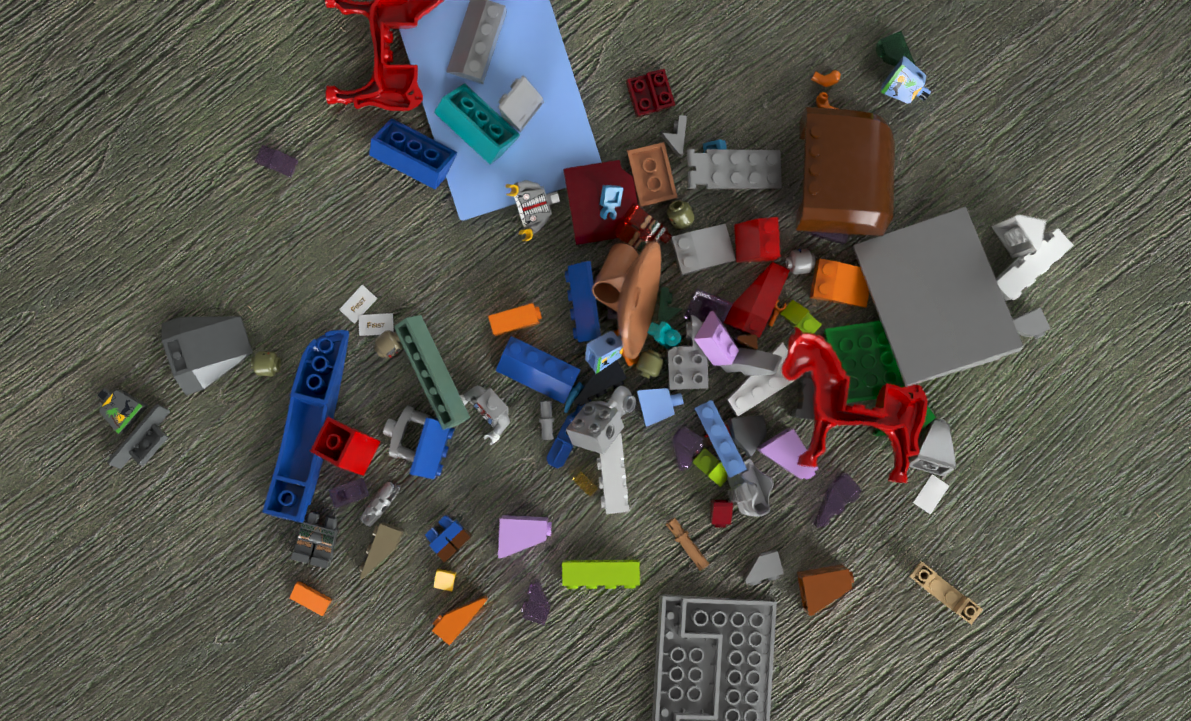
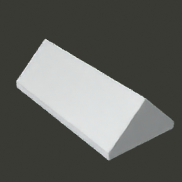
M1016 215L993 225L992 228L1011 257L1015 258L1041 248L1046 221Z

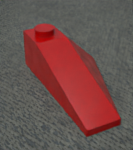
M772 262L730 306L723 323L748 335L756 334L757 339H759L790 270Z

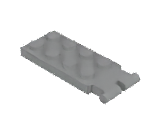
M695 149L687 150L688 167H694V171H688V189H695L696 185H706V189L782 188L780 150L707 149L705 153H695Z

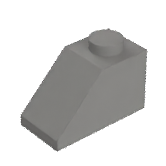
M1041 308L1033 309L1013 318L1018 334L1025 337L1034 336L1037 339L1046 335V330L1051 329Z

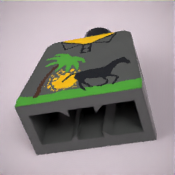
M104 388L98 394V397L105 402L99 409V412L118 434L126 433L148 407L146 403L124 390H115L112 394L108 389Z

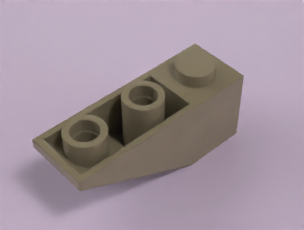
M385 522L375 526L372 534L375 537L372 544L369 543L365 553L368 557L366 562L363 561L359 568L361 573L360 579L366 577L398 548L404 532L403 529Z

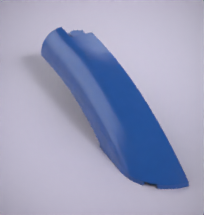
M333 330L326 332L319 338L314 339L307 346L301 357L290 393L288 415L277 463L262 511L265 514L300 523L304 522L323 463V458L313 454L310 450L327 416L334 419L345 364L349 331Z

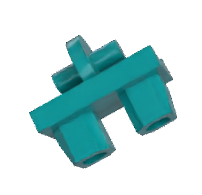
M661 321L660 325L652 322L647 332L666 349H669L670 346L675 347L679 345L682 339L681 334L664 321Z

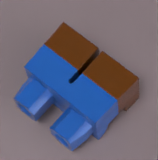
M447 515L438 522L445 529L441 534L434 527L425 534L431 543L429 546L444 563L473 536L457 520L453 521Z

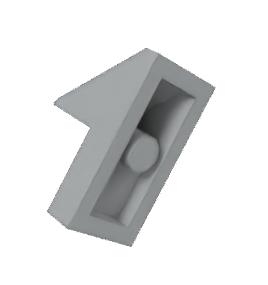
M679 115L678 121L674 120L673 132H677V134H661V137L678 157H682L687 116Z

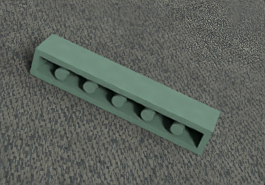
M422 316L405 318L395 325L394 328L442 429L445 430L460 425L468 420L470 416Z

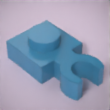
M603 185L600 204L604 208L600 212L601 218L606 219L607 214L610 212L609 217L613 220L616 219L615 207H620L623 187Z

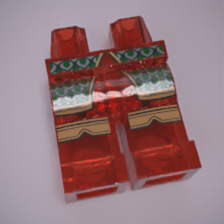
M635 203L632 204L624 218L637 226L639 230L622 219L613 231L617 238L639 252H642L650 241L658 243L661 240L666 244L672 237L665 226Z

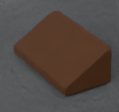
M756 334L739 335L734 339V342L743 348L758 350Z

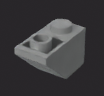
M774 549L757 554L743 577L745 583H750L752 586L760 584L763 579L768 578L771 581L780 578L779 575L784 573L778 551Z

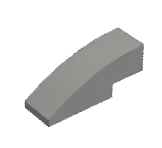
M738 348L739 352L731 365H720L726 373L742 372L745 376L776 374L782 357L769 352Z

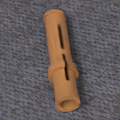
M676 517L670 519L665 525L675 536V541L682 545L699 571L706 568L709 562L690 539L688 531L683 529Z

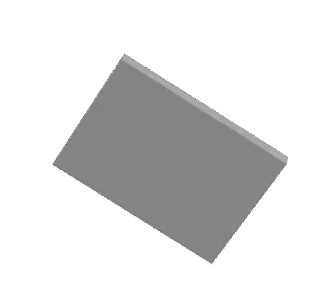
M966 207L853 245V250L905 386L999 360L1002 356L1020 352L1024 347Z
M659 594L652 721H770L777 602Z

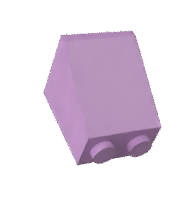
M792 428L785 429L757 448V451L800 479L805 478L807 480L816 474L814 471L818 469L817 466L812 468L797 465L799 455L803 454L806 448Z
M502 515L499 527L498 558L509 556L546 541L547 536H551L552 522H548V517Z

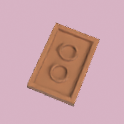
M664 142L627 151L640 207L678 198Z

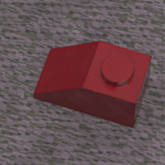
M710 499V523L715 524L716 528H726V524H731L733 502L730 500Z

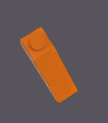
M485 595L446 612L443 617L439 615L432 623L435 625L432 631L450 646L485 604L488 597Z

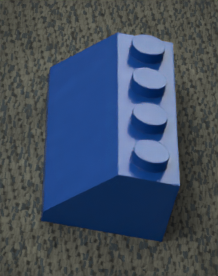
M391 118L371 138L369 156L436 190L446 178L457 156V152Z
M586 261L569 265L568 271H565L566 282H570L571 290H567L568 300L573 301V309H570L571 320L576 322V328H573L574 339H578V343L593 341L601 336L596 298L592 292L594 283L591 262Z
M512 336L502 353L496 369L497 372L565 404L581 371Z

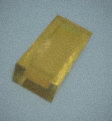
M582 471L573 478V481L589 497L598 490V487Z

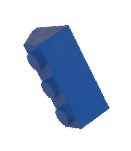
M426 417L409 474L430 479H436L437 475L441 476L444 466L441 465L443 457L446 458L449 450V447L446 446L447 441L452 439L455 428L451 427L443 430L437 418Z

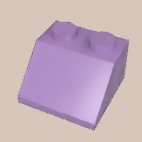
M710 311L694 340L713 366L731 365L739 349L714 311Z

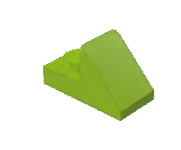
M794 300L780 313L790 324L798 327L803 333L814 334L822 325L809 314L810 311Z
M703 448L692 460V463L721 487L726 482L728 474L722 462L706 448Z

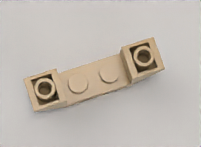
M922 561L909 575L917 584L971 625L983 610L937 575L935 571Z

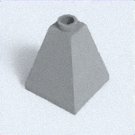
M935 418L918 442L919 454L910 456L909 467L944 476L956 468L950 426L944 419Z

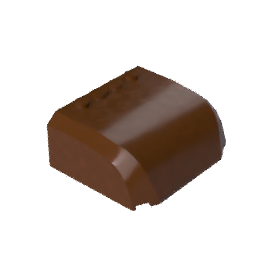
M806 107L800 120L799 139L805 140L803 200L796 213V231L883 236L893 219L895 142L892 130L881 116L874 113Z

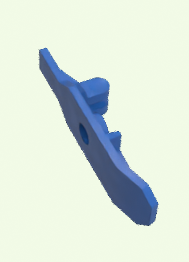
M578 404L575 412L568 415L546 457L549 465L555 468L564 466L574 446L566 434V428L585 404L582 406Z

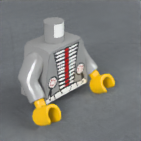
M528 180L515 183L514 185L506 184L505 188H511V192L506 195L514 196L523 226L527 228L520 230L519 235L525 233L526 237L522 241H530L533 235L546 224L550 215H552L549 205L560 202L558 193L556 191L546 194L543 186Z

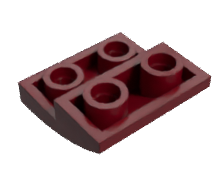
M665 69L648 72L643 76L626 80L636 117L675 106Z

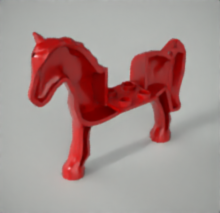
M325 0L327 8H337L343 15L362 14L366 16L370 22L374 46V71L369 82L355 90H340L335 85H327V103H342L346 105L354 103L356 109L371 105L390 111H410L418 107L423 101V95L417 83L418 65H390V62H393V51L390 50V43H393V32L390 29L417 27L418 20L424 15L429 14L444 0H373L365 2Z
M795 327V334L789 337L788 353L781 366V373L786 380L792 381L796 380L804 372L810 371L815 388L813 395L815 417L813 435L808 450L799 455L797 465L816 468L817 458L825 453V439L830 428L840 425H868L883 431L888 436L893 447L894 468L888 474V481L907 483V470L910 465L908 456L919 454L918 437L925 422L928 400L922 387L916 384L907 387L885 384L880 389L876 405L872 409H865L866 406L861 404H854V406L846 405L850 377L845 375L846 372L842 369L841 362L832 349L831 344L826 342L822 336L813 333H803L798 327Z

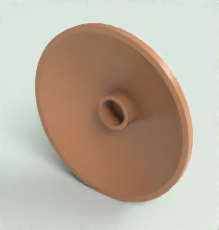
M653 241L648 242L639 255L630 245L623 243L613 245L592 287L595 298L617 312L618 328L624 354L627 358L635 359L643 348L653 319L661 275V250L659 244Z

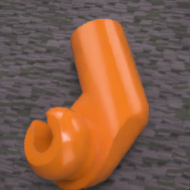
M833 70L832 73L824 76L815 71L811 80L824 87H829L840 81L841 74L839 71Z
M821 92L816 97L818 108L839 109L830 106L827 93Z

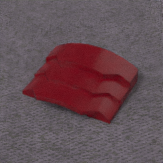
M620 160L563 169L576 245L632 236L631 225L639 216L633 176L621 168ZM603 185L623 187L620 207H615L617 213L615 220L609 217L610 212L607 214L606 219L600 217V212L604 208L600 204Z

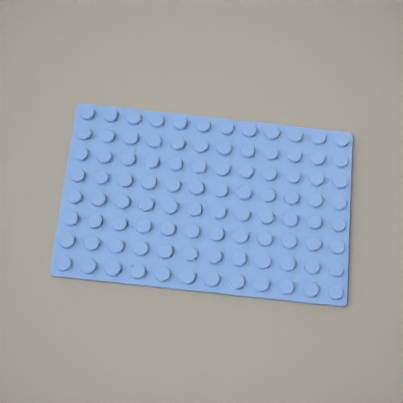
M444 0L429 14L424 15L418 20L417 27L399 29L410 65H418L417 83L423 95L422 103L434 140L457 152V156L446 178L459 219L462 221L516 204L514 196L506 195L511 192V188H505L506 184L514 185L515 183L528 180L543 186L545 193L549 194L566 188L563 169L602 163L550 0H489L505 5L507 13L483 84L446 72L470 0ZM522 76L531 83L544 100L542 106L521 132L515 129L520 134L519 138L492 164L484 160L434 113L445 95L465 83L501 116L498 107L500 105L498 103L504 94L508 95L512 90L510 88L512 83Z

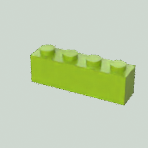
M639 560L562 561V586H566L567 589H578V586H586V589H596L597 586L615 589L616 585H624L626 589H634L636 585H640Z

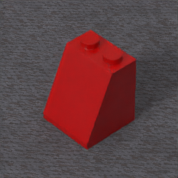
M778 217L757 218L734 225L736 263L775 261L780 257Z
M327 416L310 452L337 467L364 476L381 441Z

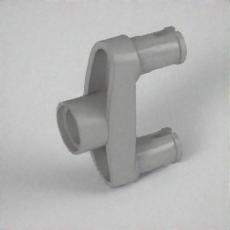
M407 405L398 421L389 418L383 431V435L392 437L389 456L413 462L416 451L403 447L401 444L408 423L413 421L424 425L426 417L431 416L416 411L414 407Z

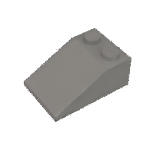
M726 224L671 237L681 276L736 261Z

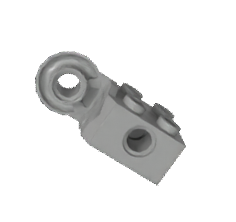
M690 315V322H686V339L691 340V345L676 346L667 350L669 390L708 388L707 356L694 340L704 322H701L694 315Z
M619 386L615 389L608 403L592 401L585 404L566 428L572 445L600 454L606 452L624 428L621 417L627 412H632L636 405V399L627 387Z

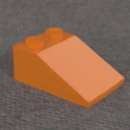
M826 259L816 260L810 298L867 308L869 289L860 267Z

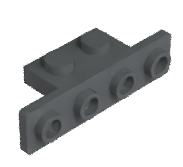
M156 404L116 452L113 453L107 463L121 469L133 457L139 465L144 466L168 438L159 425L170 413V410Z

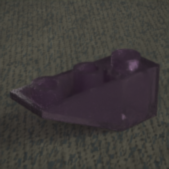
M843 472L829 484L813 524L815 527L824 528L831 522L830 518L833 515L841 514L846 509L844 507L849 502L853 503L860 497L859 493L862 490L848 473Z

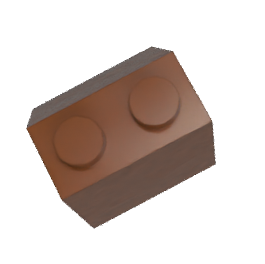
M842 564L797 572L803 610L809 616H813L852 589L851 583H854L852 571H849Z

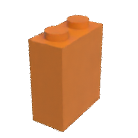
M534 303L488 316L493 335L495 336L540 324L539 319H542L539 306L535 307Z

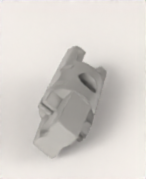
M391 482L384 484L368 504L360 520L366 526L371 527L392 503L400 487Z

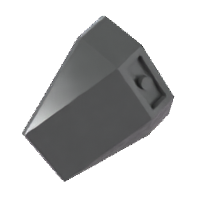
M241 316L178 317L162 323V343L173 376L185 395L206 389L253 353Z

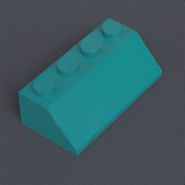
M465 83L445 95L434 111L442 121L489 164L500 158L520 136L514 128Z

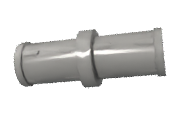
M540 401L541 418H539V423H541L542 431L541 440L554 439L552 401Z

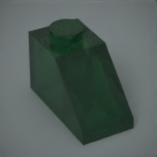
M902 31L882 38L876 44L877 55L882 57L883 62L896 66L901 58L905 56L915 65Z

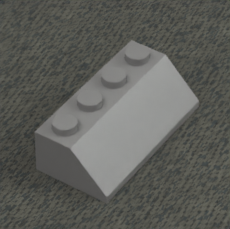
M470 0L446 71L447 73L481 84L484 83L507 13L505 5L489 0Z

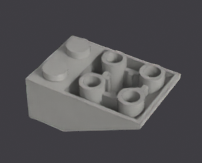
M524 76L520 79L517 78L510 87L512 90L508 95L504 94L498 102L502 118L519 132L524 129L544 103L542 96Z

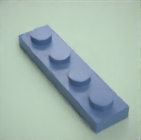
M713 400L696 407L695 410L729 478L747 470Z

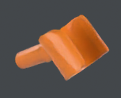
M777 300L768 325L773 326L779 313L786 308V303L780 309L777 306L779 302Z

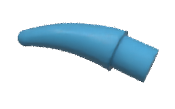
M580 382L571 389L564 409L565 413H568L571 404L584 388Z

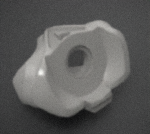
M747 459L744 461L747 470L731 478L727 475V480L731 487L727 493L730 500L737 503L738 509L742 514L754 517L764 516L770 513L769 496L774 483L771 477L762 473L751 459Z

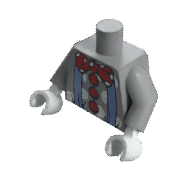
M478 385L474 386L464 395H460L464 405L470 401L494 428L484 437V439L490 437L492 441L490 445L500 439L499 435L502 434L510 423L508 416L509 408L491 388L484 389Z

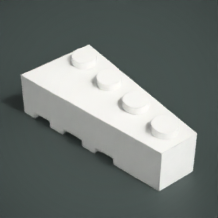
M1058 228L1043 234L1039 250L1019 256L996 278L1005 301L1017 299L1022 294L1021 290L1031 286L1036 281L1035 278L1045 273L1054 262L1059 260L1064 253L1074 246Z
M783 342L779 343L771 352L782 357L776 374L748 376L726 399L736 416H740L795 381L786 380L781 373V366L788 353Z
M620 432L606 452L600 454V458H597L598 470L602 469V477H599L600 489L604 488V496H601V506L606 508V514L630 512L622 435Z

